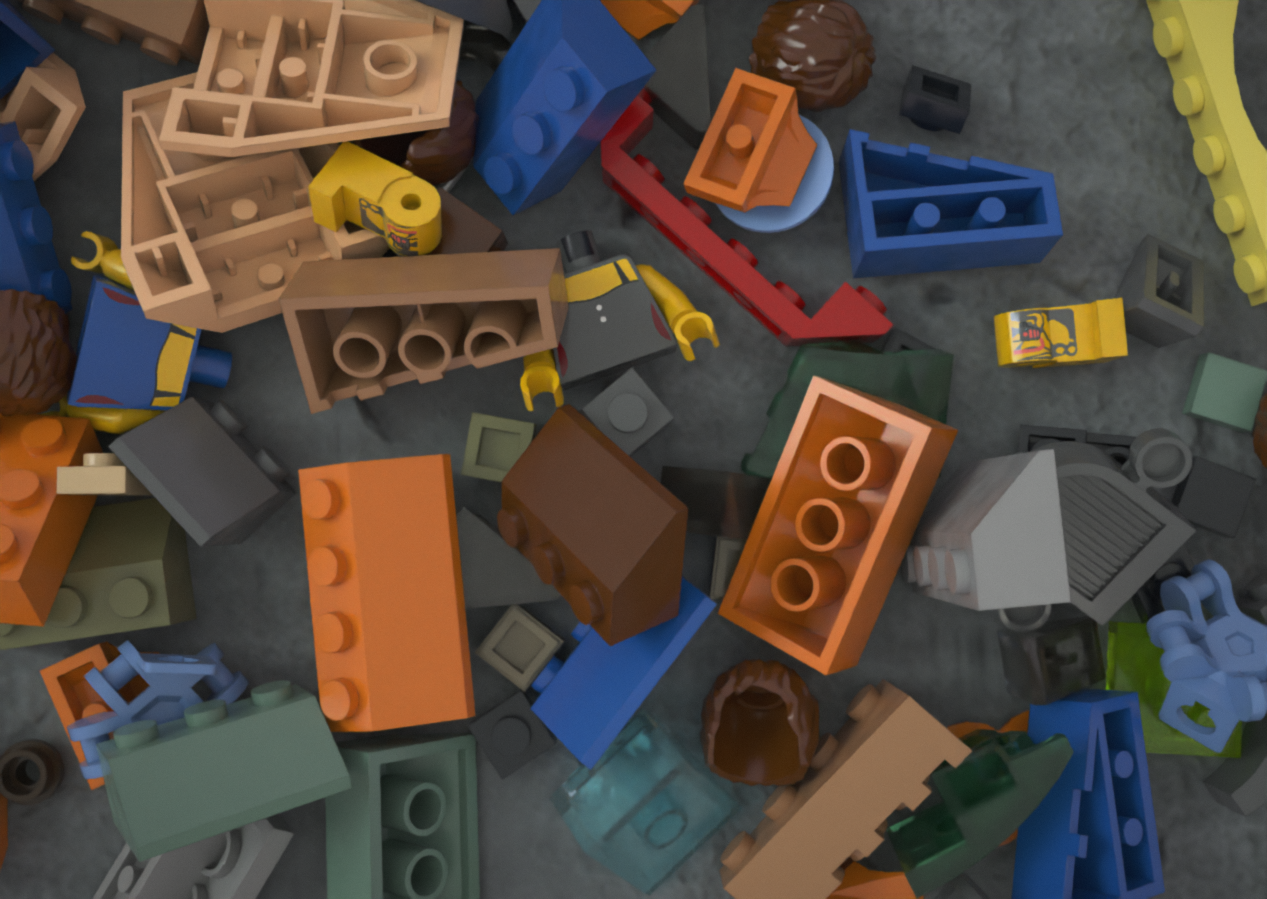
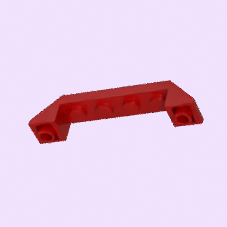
M644 88L639 92L601 140L603 182L784 346L873 343L888 332L894 324L883 316L887 309L882 301L865 287L858 286L854 290L846 281L810 319L802 312L806 306L802 298L785 283L777 281L772 285L757 272L755 267L759 264L758 260L740 242L731 238L725 243L708 227L712 222L711 218L695 201L687 196H684L679 201L661 185L665 178L653 163L640 154H637L632 159L628 154L653 128L654 109L649 106L652 103V99Z

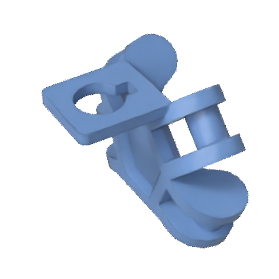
M1208 559L1194 565L1191 576L1187 578L1179 575L1173 576L1161 584L1160 596L1166 611L1149 619L1146 624V631L1150 641L1156 647L1164 650L1160 657V666L1164 676L1169 681H1172L1160 710L1159 719L1219 753L1225 747L1239 720L1244 722L1259 721L1266 714L1267 625L1240 612L1233 596L1232 584L1227 572L1216 561ZM1201 603L1214 616L1213 618L1205 621ZM1196 701L1210 709L1208 716L1213 720L1216 727H1204L1195 723L1187 717L1181 706H1193Z
M129 640L125 641L117 648L121 655L101 671L94 667L84 675L89 684L113 711L97 713L67 726L70 739L72 741H80L86 760L81 762L79 766L83 778L95 779L103 777L96 744L110 740L108 733L124 725L143 720H155L157 725L184 718V710L186 708L204 702L192 689L200 680L212 691L206 701L225 700L226 705L233 703L243 693L249 684V680L241 671L232 673L221 661L224 652L216 643L210 644L196 655L140 653ZM140 674L150 686L128 703L119 693V690Z

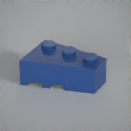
M849 129L838 163L853 279L1040 263L1063 236L1053 173L971 156L969 161L929 153L930 146L910 142L908 148L869 140L870 133Z
M1073 688L1031 698L1011 899H1148L1164 893L1165 887L1138 692Z

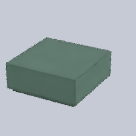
M1210 352L1199 355L1182 414L1241 433L1252 431L1260 399L1262 398L1267 381V370Z

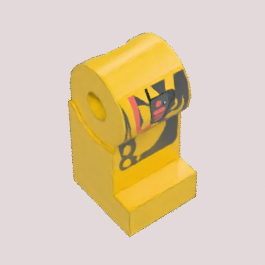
M348 141L342 142L308 186L314 222L336 233L345 221L348 220L384 237L388 246L397 254L403 256L428 254L440 242L442 237L441 201L436 188L427 181L413 175L412 172Z
M1123 298L1096 300L1088 304L1024 309L994 316L997 362L1000 368L1026 366L1044 368L1096 364L1128 356Z

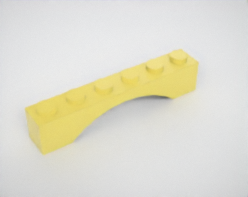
M1146 0L1154 22L1153 40L1158 53L1166 58L1174 80L1173 98L1178 111L1183 116H1186L1195 141L1193 145L1195 163L1200 172L1207 176L1215 199L1213 205L1215 221L1219 229L1227 234L1235 257L1234 276L1240 289L1247 293L1251 306L1267 302V151L1258 140L1243 107L1235 75L1233 33L1239 0Z

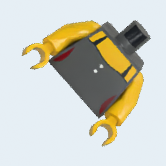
M580 231L570 234L556 243L557 248H560L562 262L566 271L564 278L569 305L558 347L523 356L524 374L520 379V387L528 411H534L532 400L541 392L553 393L556 407H560L564 404L562 388L565 391L675 353L677 342L683 357L687 361L695 360L690 346L691 342L695 339H710L715 348L719 347L720 343L711 318L707 314L698 312L681 289L652 266L644 264L635 265L629 254H622L602 261L592 231Z

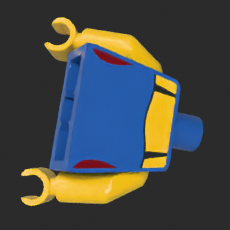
M88 231L81 234L82 237L95 242L97 246L96 257L89 262L82 258L71 256V263L76 268L99 274L104 273V276L93 274L75 351L77 363L73 381L69 391L59 401L60 412L49 411L41 415L90 419L95 430L121 434L140 426L183 402L189 381L225 388L232 366V352L198 345L202 329L146 319L121 259V249H118L115 242L108 237Z

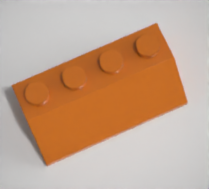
M813 376L717 614L826 676L857 666L958 430L900 404L819 376Z
M450 454L347 462L299 469L319 701L330 731L373 732L476 716Z

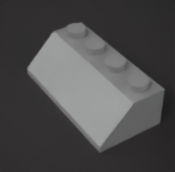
M1054 449L963 462L924 509L902 560L901 571L903 579L906 583H913V593L977 611L1071 602Z

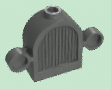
M1155 428L1141 433L1131 444L1129 459L1123 465L1101 449L1081 442H1055L1031 451L1054 449L1070 603L1102 626L1196 532L1179 508L1152 488H1169L1177 485L1186 478L1192 467L1190 449L1177 434L1170 430ZM1052 605L997 609V612L1003 624L1008 628L1018 632H1029L1045 624L1051 614Z

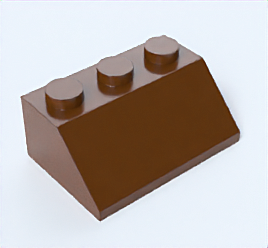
M567 404L558 407L501 481L502 510L497 514L498 528L504 541L510 547H516L530 561L541 581L546 585H552L566 599L577 619L584 625H590L611 647L678 616L688 507L573 406Z

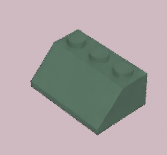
M288 680L268 682L251 690L252 697L227 705L225 700L201 702L184 710V718L157 725L155 720L130 723L116 729L113 732L114 739L97 743L96 747L113 822L138 861L141 862L351 789L350 775L316 697L297 684L291 685V682Z
M472 733L379 735L337 742L336 745L350 775L352 788L325 797L327 899H480L476 739Z

